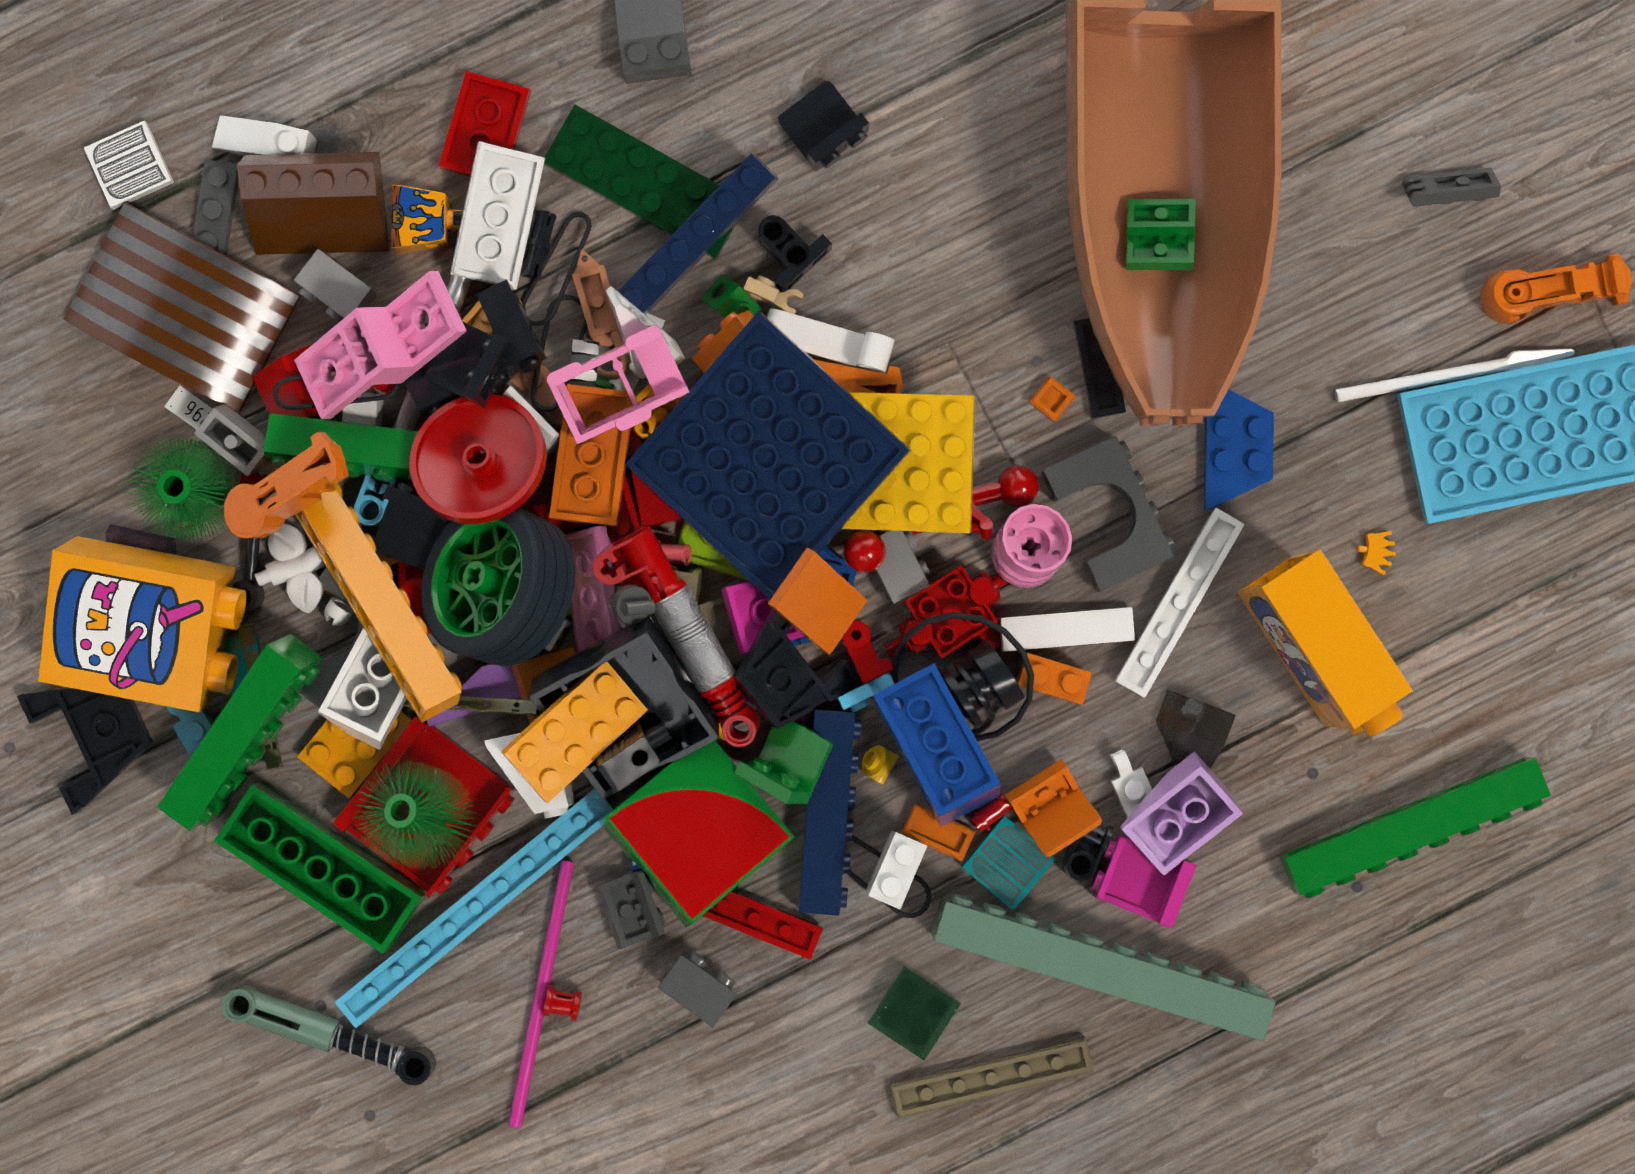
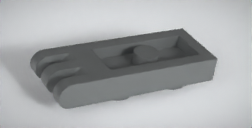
M1491 167L1406 177L1402 181V186L1409 201L1415 207L1434 204L1447 205L1453 202L1469 200L1482 201L1487 198L1499 197L1501 185Z

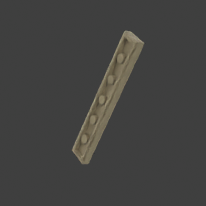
M1085 1037L890 1083V1088L899 1119L1094 1072L1087 1040Z

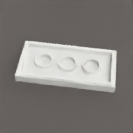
M478 142L450 270L451 275L495 285L507 279L513 288L517 289L543 170L544 157Z

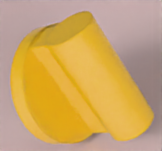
M874 746L862 758V771L864 775L883 785L899 755L887 750L883 746Z

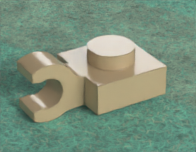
M758 276L756 280L748 277L743 290L750 297L772 307L780 308L782 311L792 314L797 313V310L787 305V301L791 297L803 300L804 295L801 291L789 289L785 292H779L778 289H775L776 283L765 277Z

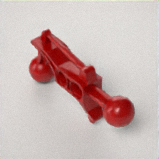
M1012 466L1002 472L998 482L973 487L971 532L980 533V537L984 540H989L993 537L992 520L979 512L976 506L1000 500L1013 507H1023L1032 503L1039 491V481L1035 473L1024 466ZM853 529V534L846 539L843 550L848 566L857 572L864 573L876 570L883 563L886 554V547L882 538L874 533L873 530ZM911 531V533H912L913 535H914V534H918V533H922V532Z

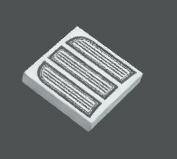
M146 121L139 122L84 147L109 206L113 210L123 206L124 202H133L174 183Z

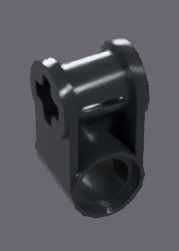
M1099 825L1090 831L1097 834L1098 838L1087 833L1071 843L1062 862L1065 874L1079 881L1091 878L1096 871L1102 854L1109 844L1114 827L1111 825L1106 827ZM1082 855L1087 860V869L1084 873L1077 875L1071 869V862L1076 856Z

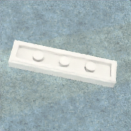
M1132 607L999 618V625L1006 628L1025 650L1135 640ZM1000 633L1001 651H1015L1016 648Z

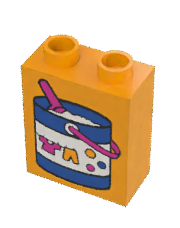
M80 536L74 537L52 550L38 682L200 712L219 693L229 694L234 686L237 675V655L224 652L227 630H237L240 627L246 607L245 590L233 588L236 566Z
M1321 549L1290 557L1237 592L1324 726L1346 728L1350 730L1352 735L1365 731L1368 737H1372L1388 729L1404 717L1396 702L1413 692V690Z

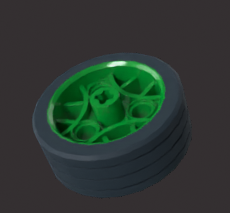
M520 508L501 519L488 523L462 524L451 521L435 541L426 561L422 578L421 602L423 615L431 635L447 650L489 664L510 666L520 664L536 656L550 643L562 626L573 595L575 566L572 550L564 533L553 522Z

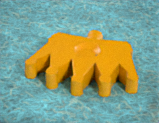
M1391 531L1365 535L1366 546H1357V552L1364 553L1361 562L1362 566L1368 567L1380 575L1386 574V571L1382 570L1379 565L1392 566V562H1388L1383 557H1393L1396 555L1395 552L1384 548L1395 545L1394 541L1383 539L1385 536L1392 535Z

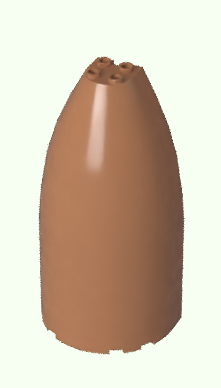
M1069 0L1066 4L1067 194L1070 229L1080 289L1091 325L1113 377L1134 415L1139 419L1140 426L1169 424L1170 419H1173V426L1203 424V418L1215 416L1237 374L1254 334L1269 284L1278 226L1281 189V0H1208L1194 12L1143 11L1146 9V0ZM1128 199H1196L1194 270H1126Z

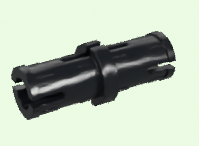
M536 210L531 235L527 239V251L520 275L523 277L528 275V279L541 280L546 255L548 252H551L552 244H550V239L557 216L553 213L549 216L550 212Z

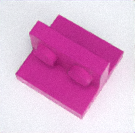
M751 581L721 589L739 654L749 651L772 609L768 605L770 599ZM794 626L786 632L790 641L804 637Z

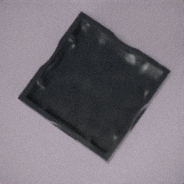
M649 615L642 622L622 628L538 674L531 681L529 698L542 714L584 674L608 662L647 708L648 711L639 718L646 730L661 721L665 723L673 739L657 747L661 762L626 787L643 779L657 767L679 760L719 738L718 716L715 715L704 697H700L681 662ZM596 760L583 770V773L603 800L615 794L598 769Z

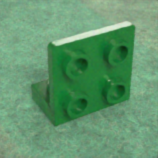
M794 720L779 729L772 727L759 758H755L754 761H740L735 774L785 804H808L833 747V743Z

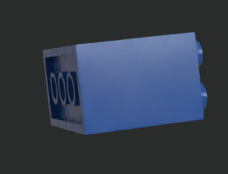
M934 663L873 695L877 711L940 828L1000 796L1001 783Z

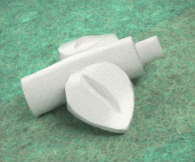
M283 524L280 530L270 534L268 538L270 554L276 561L265 564L266 570L256 573L255 578L259 586L272 582L274 586L286 582L285 591L291 602L301 611L310 613L317 607L323 594V583L318 580L319 575L316 571L326 565L314 546L306 550L305 537L299 529Z

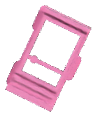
M655 325L629 336L625 344L582 364L573 362L547 376V382L577 444L614 427L622 431L648 420L651 417L652 409L689 393L660 328ZM632 350L635 351L655 394L639 403L622 370L623 364L617 359V357ZM612 360L613 369L618 371L633 405L585 427L564 382Z

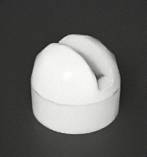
M335 597L330 599L324 610L326 621H329L331 618L334 619L333 626L344 625L354 614L353 609L347 603Z

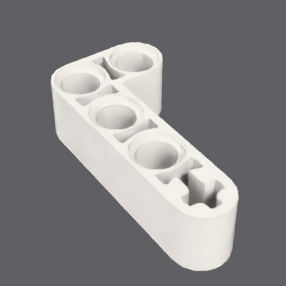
M769 309L767 318L811 358L886 373L895 342L894 339L874 332H866L864 335L782 310Z

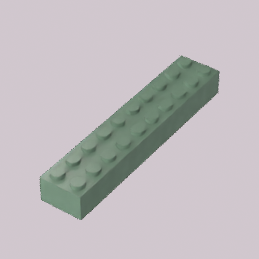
M952 892L951 897L942 896L931 933L935 942L1265 1041L1276 1001L1267 996L1268 990L1261 988L1262 986L1242 980L1240 986L1235 984V980L1230 979L1225 974L1210 970L1207 976L1202 974V970L1197 969L1195 965L1177 961L1176 966L1169 964L1170 961L1164 959V956L1145 951L1144 956L1136 954L1137 951L1132 949L1131 946L1113 941L1112 946L1104 944V941L1099 936L1081 931L1080 936H1075L1071 934L1068 927L1054 922H1048L1047 927L1038 924L1039 921L1035 920V917L1021 912H1016L1015 917L1005 914L1006 911L1003 910V907L984 902L983 907L973 905L970 897Z

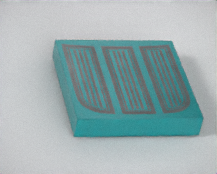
M1003 815L961 867L1012 910H1015L1056 858L1054 856H1044L1034 840Z

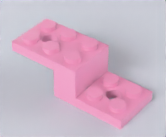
M429 271L388 306L354 309L294 361L321 420L332 419L372 385L403 383L467 330L439 271ZM425 311L428 313L429 323L427 327L424 325L423 322L425 318ZM333 366L336 370V376L334 380L331 376Z

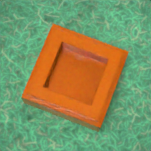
M1049 376L1029 401V404L1055 423L1076 395Z

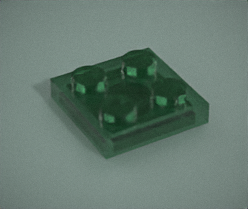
M904 965L867 1023L922 1060H925L961 1003Z

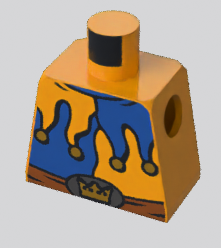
M392 185L391 248L397 254H405L449 246L450 230H459L463 210H451L450 198L445 193Z

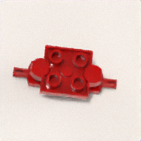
M959 566L905 601L912 617L898 625L901 636L884 645L885 649L888 651L894 646L899 645L904 635L926 618L950 612L980 615L994 623H998L989 607L1001 600L999 588L1009 582L1004 579L1001 580L1002 577L999 573L991 578L985 572H981L970 579L963 566ZM949 619L928 624L909 639L904 649L908 647L913 652L918 653L931 645L939 657L943 658L990 627L980 622L961 619ZM897 648L889 652L891 658H893Z

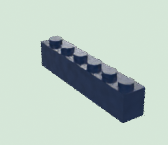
M751 153L617 292L647 315L779 178L756 154Z
M815 709L813 731L833 743V747L807 804L799 913L839 916L840 907L847 908L848 888L842 887L843 874H849L851 854H844L845 840L852 841L853 820H847L848 807H855L856 787L850 786L851 773H857L859 753H852L853 739L860 740L861 720L855 719V712Z

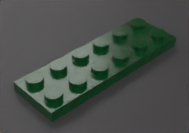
M575 104L544 157L545 166L671 236L720 186ZM737 223L705 255L717 260Z

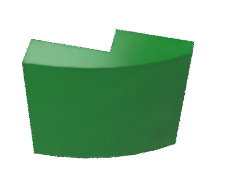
M1128 199L1126 270H1194L1196 199Z

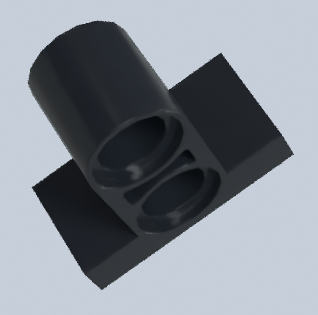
M767 216L759 224L760 243L785 269L774 279L776 287L781 292H785L794 286L832 250V243L824 234L809 246L780 216ZM770 226H777L783 231V234L778 240L772 241L765 237V230ZM793 250H800L805 254L806 258L801 264L795 265L788 261L787 255Z

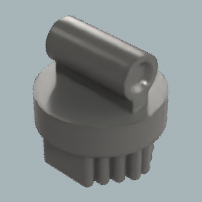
M637 585L617 586V590H614L615 594H612V598H609V605L614 615L626 624H638L648 614H654L655 603L653 600H650L649 593Z

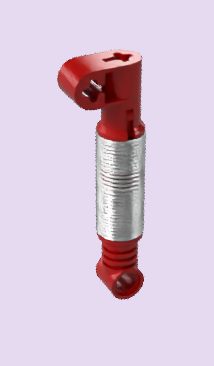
M643 527L606 546L594 561L593 571L599 581L609 585L620 583L635 574L639 576L651 597L650 600H653L655 603L654 615L658 619L659 624H661L665 635L668 636L667 639L672 643L671 646L676 651L677 657L681 660L680 662L684 666L695 689H697L700 697H704L708 702H711V708L716 709L714 711L715 715L720 716L718 720L722 726L724 739L734 747L749 745L755 738L759 728L760 719L758 713L748 703H744L746 699L744 696H740L742 694L740 688H736L738 686L734 679L736 672L729 658L725 655L724 649L720 646L721 644L717 640L714 631H712L709 622H706L705 615H702L703 612L699 608L694 596H692L693 593L689 590L688 584H686L684 579L678 578L651 527ZM622 547L633 567H631L627 559L623 560L618 568L616 566L609 567L607 562L609 560L616 562L623 554ZM743 721L748 725L749 730L739 731L734 727L733 722Z

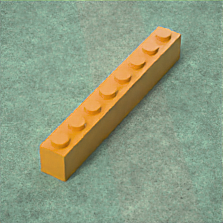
M334 484L336 490L321 493V500L309 508L296 513L295 516L420 721L424 722L458 704L462 693L461 682L454 672L450 673L443 663L445 658L437 644L432 645L426 635L427 628L421 617L414 616L409 608L410 601L406 592L402 588L398 589L392 580L393 573L386 561H380L375 553L376 546L372 537L368 533L364 534L358 525L359 518L353 507L346 506L341 498L343 494L339 484Z

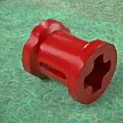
M549 986L543 1015L557 1014L570 1017L571 1021H577L582 992L577 991L573 994L555 990L554 986Z

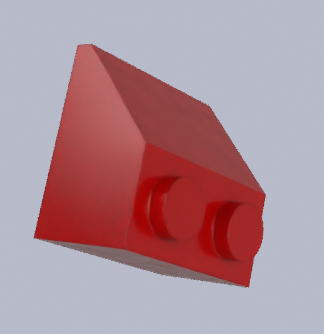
M312 344L278 358L252 376L269 415L273 413L321 419L316 408L285 410L280 408L273 398V389L277 382L283 378L300 374L294 360ZM303 379L284 383L278 390L280 401L286 405L314 403Z

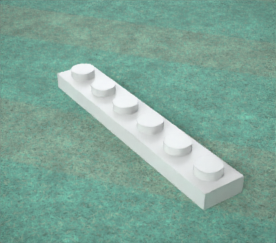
M1216 507L1213 508L1114 680L1116 683L1142 698L1146 697L1244 527V523Z

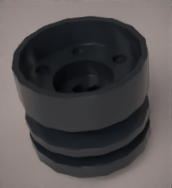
M984 640L967 652L972 663V667L968 670L957 659L952 662L959 676L954 678L946 667L939 670L962 715L976 729L984 725L977 713L978 710L982 709L990 720L995 718L994 711L990 705V702L996 700L1007 710L1025 698L1016 680L987 640Z

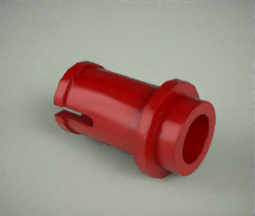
M1000 792L999 797L986 803L978 810H973V814L969 816V819L979 832L982 833L985 829L990 831V825L1013 808Z

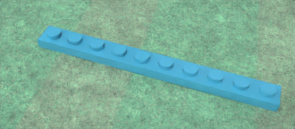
M593 789L571 807L567 813L560 816L335 1001V1004L352 1025L357 1028L603 826L600 822L615 808L607 799L603 800L598 792Z

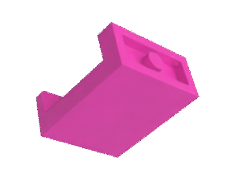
M1116 834L1115 839H1110L1103 853V857L1107 858L1103 870H1097L1090 887L1094 890L1092 896L1172 929L1197 865L1183 860L1167 874L1163 875L1130 838Z

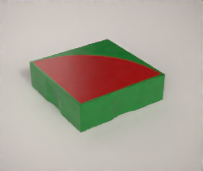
M715 740L683 758L673 761L600 822L626 855L645 871L657 893L685 927L692 925L795 838L752 784L735 774L737 766Z

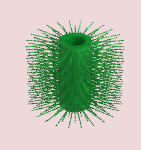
M169 436L170 450L167 445L168 454L166 450L164 451L167 459L162 450L159 449L162 454L159 458L155 459L152 454L150 455L155 460V462L151 460L155 465L150 467V465L145 463L149 467L147 469L148 472L146 471L145 473V470L141 469L136 470L152 478L131 474L157 483L129 480L152 486H127L141 489L132 492L146 495L130 492L124 493L139 495V497L144 496V498L137 499L139 500L137 502L151 503L144 507L145 509L150 507L152 511L143 520L152 514L147 520L148 522L158 514L159 516L156 520L158 523L157 527L159 528L162 525L159 534L164 529L163 535L167 531L168 537L172 531L173 535H171V538L175 534V538L177 539L179 536L181 540L185 529L190 541L191 530L194 541L193 527L197 539V526L201 538L202 528L206 537L203 523L206 528L208 526L205 520L211 530L213 528L210 523L216 530L217 528L213 523L219 522L220 520L217 517L220 518L224 514L222 510L225 503L219 500L225 501V499L215 497L214 495L227 497V494L217 492H230L229 488H234L224 484L237 485L227 482L234 480L232 479L234 477H223L230 474L227 471L228 469L223 471L220 468L224 463L219 466L223 459L214 466L212 465L214 463L212 460H215L218 453L214 456V450L210 454L212 448L208 450L209 445L205 447V442L200 447V445H197L196 439L193 443L192 439H190L189 449L188 439L186 438L184 446L182 436V449L179 442V452L178 446L174 452Z
M407 760L405 780L403 776V781H400L403 771L401 774L399 769L398 781L397 778L396 780L394 779L392 774L390 778L387 775L391 784L387 789L388 795L385 792L381 793L377 789L379 797H372V795L362 793L385 804H377L385 808L365 805L358 806L376 810L362 814H374L367 816L383 817L368 820L372 823L370 825L377 824L375 827H378L368 834L372 833L371 835H373L378 830L384 828L375 834L380 835L375 837L377 840L382 837L386 839L381 851L384 849L383 853L389 847L390 859L392 855L394 859L397 854L396 859L399 856L398 863L400 858L401 864L403 859L404 864L407 859L406 866L408 865L409 854L410 864L412 859L413 864L416 859L415 868L417 858L420 859L421 854V867L424 857L425 869V856L428 860V847L431 855L427 861V868L430 857L432 858L433 866V854L435 859L437 856L436 851L439 855L441 851L444 854L441 845L445 844L447 847L452 845L445 837L448 836L453 839L452 833L469 837L447 827L446 825H453L446 822L470 825L455 819L475 818H450L469 817L451 815L464 812L450 813L460 811V809L467 810L461 808L463 805L454 807L456 804H453L463 797L458 799L455 798L456 796L452 797V794H456L454 791L451 794H445L444 790H447L449 787L447 786L448 778L443 783L446 776L442 780L443 776L440 778L441 773L439 777L438 773L435 776L436 770L434 774L433 770L430 773V769L427 773L428 766L426 771L424 766V776L422 766L420 770L418 766L417 772L415 766L414 773L412 768L411 777V768L409 766L408 771Z

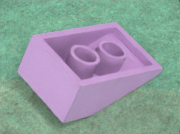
M1194 751L1161 779L1121 825V829L1155 867L1165 875L1240 817L1243 812L1236 797Z

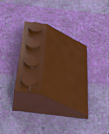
M380 152L245 155L237 164L240 198L256 255L315 253L317 249L323 253L389 251Z

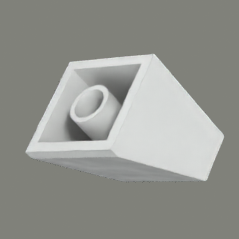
M520 733L484 740L490 754L534 814L544 812L545 818L560 816L567 813L569 806L575 804L571 782L548 804L544 802L501 753Z

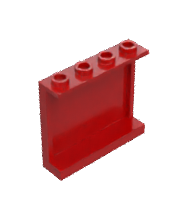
M415 716L333 825L342 832L348 831L366 846L370 847L376 841L374 838L379 835L375 834L384 828L373 834L375 836L370 838L369 836L372 833H368L378 827H375L377 824L370 825L372 823L368 820L383 817L367 816L374 814H362L376 810L358 805L385 808L377 805L385 804L362 793L372 795V797H379L369 790L372 788L375 791L377 789L381 793L385 792L388 795L377 783L379 782L382 786L385 784L389 788L391 784L387 775L390 778L392 774L396 780L394 772L398 773L399 778L398 769L401 774L403 771L400 781L403 776L405 780L407 760L408 771L409 766L411 768V777L412 768L414 773L415 766L416 772L418 766L419 770L422 766L423 776L424 766L425 771L428 766L427 773L429 769L430 773L433 770V774L436 770L435 776L438 773L439 777L441 773L440 778L443 776L442 780L446 776L443 783L448 778L449 783L447 786L452 782L454 785L451 788H454L457 784L459 787L456 790L459 789L460 791L453 796L461 793L460 797L463 798L453 803L456 804L454 807L463 805L461 808L467 810L460 809V811L450 813L464 812L451 815L469 817L450 818L475 819H455L470 825L446 822L453 825H446L447 827L469 837L452 833L461 839V842L458 840L455 842L453 839L450 838L449 840L445 837L454 846L448 845L447 847L445 844L441 845L444 854L442 853L443 859H441L436 851L438 860L436 857L434 859L433 854V866L432 858L430 857L427 868L428 860L425 856L426 865L424 869V857L421 867L420 854V859L417 858L415 868L416 859L414 864L413 859L410 864L409 854L407 866V859L405 864L404 859L401 864V858L398 863L399 856L396 859L397 854L394 859L393 855L390 859L389 847L383 853L384 849L381 851L383 846L381 848L378 846L381 843L380 841L372 849L427 892L425 896L430 898L436 892L442 895L454 879L449 875L457 865L463 868L474 854L470 850L471 846L477 839L483 841L495 826L491 823V820L497 812L503 815L515 800L511 794L516 788L435 726H428L427 720L421 722L419 717Z

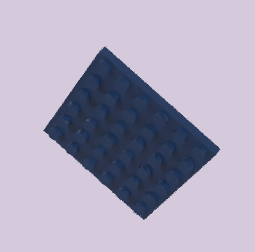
M758 311L625 465L771 600L806 548L819 554L911 452V449L770 319Z

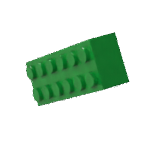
M292 634L267 644L157 808L188 831H192L200 825L205 827L214 817L217 819L221 817L230 805L227 798L231 792L234 791L236 793L246 782L248 776L244 773L250 765L255 766L265 754L266 750L263 746L268 738L271 740L275 738L284 726L281 719L285 713H291L300 703L302 696L299 693L305 685L310 686L319 675L321 670L317 667L323 657Z
M263 783L251 784L214 840L224 849L382 954L391 950L426 897L425 891Z

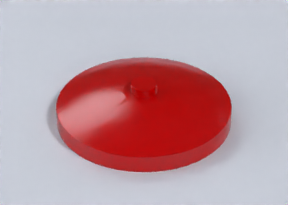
M491 394L485 408H482L460 397L436 410L419 429L410 452L409 470L411 479L417 493L425 504L439 516L462 524L492 522L520 508L535 492L545 471L547 459L546 443L534 417L518 402L501 395Z

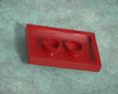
M465 71L438 165L439 168L471 177L479 141L515 150L531 94L530 88Z

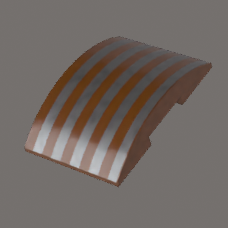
M124 202L64 320L158 373L222 405L226 404L234 411L240 413L255 385L252 376L264 368L301 295Z

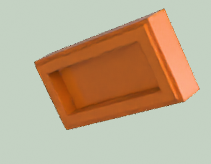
M914 803L901 834L959 861H963L976 831L956 821H952L940 828L930 809Z

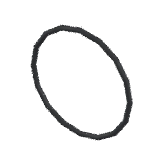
M950 612L926 618L908 631L893 655L894 669L892 670V679L895 684L898 683L899 657L912 636L928 624L949 619L980 622L1003 634L1020 653L1028 675L1026 699L1014 719L996 731L975 735L977 741L999 737L1020 722L1032 701L1034 673L1025 649L1006 628L980 615Z

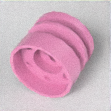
M1031 504L1020 507L1007 518L992 542L991 559L995 570L1005 581L1014 586L1031 588L1042 585L1060 568L1071 551L1072 534L1069 525L1059 512L1048 506Z

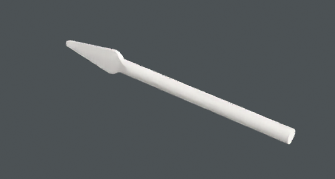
M1572 348L1516 350L1508 354L1506 358L1335 389L1334 394L1336 402H1343L1554 362L1574 355L1575 351Z

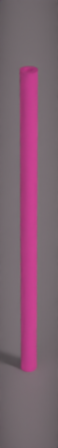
M561 860L508 1123L512 1127L519 1128L522 1126L544 1016V1004L547 990L550 986L574 862L569 860Z

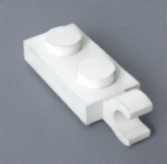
M1119 750L1110 754L1119 777L1110 781L1128 818L1152 791V788L1143 768L1139 767L1132 770L1126 752Z

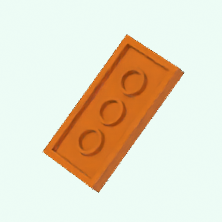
M567 384V389L585 427L633 405L627 391ZM564 416L562 417L549 513L550 519L618 527L631 428L622 431L614 427L577 444Z

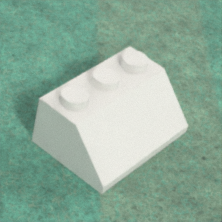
M364 628L318 713L350 736L380 750L407 698Z

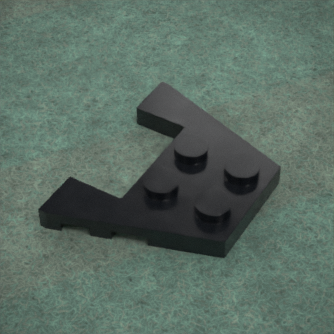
M772 608L734 679L770 726L779 729L813 711V708L825 701L831 702L840 697L841 693L860 687L863 682L850 663L843 659L820 680L786 635V632L793 625Z
M74 688L27 693L17 696L29 724L36 723L62 710L86 760L90 773L59 787L71 815L81 812L153 743L137 705L132 699Z

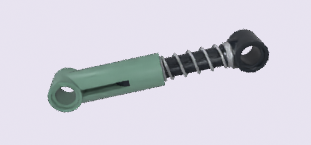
M251 985L235 988L226 994L222 1000V1012L226 1019L231 1022H244L328 1053L335 1047L337 1052H349L350 1057L357 1055L362 1057L364 1062L371 1060L375 1062L376 1066L381 1064L388 1066L389 1071H394L395 1075H398L408 1085L422 1084L432 1075L436 1067L435 1055L426 1047H393V1043L387 1045L382 1043L381 1039L377 1041L370 1039L368 1034H365V1036L356 1034L355 1029L352 1032L343 1029V1026L340 1025V1020L261 993ZM237 996H243L248 1000L249 1009L247 1012H242L237 1008ZM411 1058H418L424 1063L423 1073L418 1074L410 1069L409 1060Z

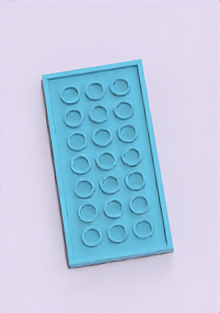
M1635 345L1397 394L1425 525L1635 481Z

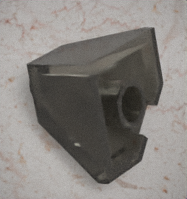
M1167 690L1155 722L1175 765H1178L1195 751L1211 769L1225 745L1236 715Z

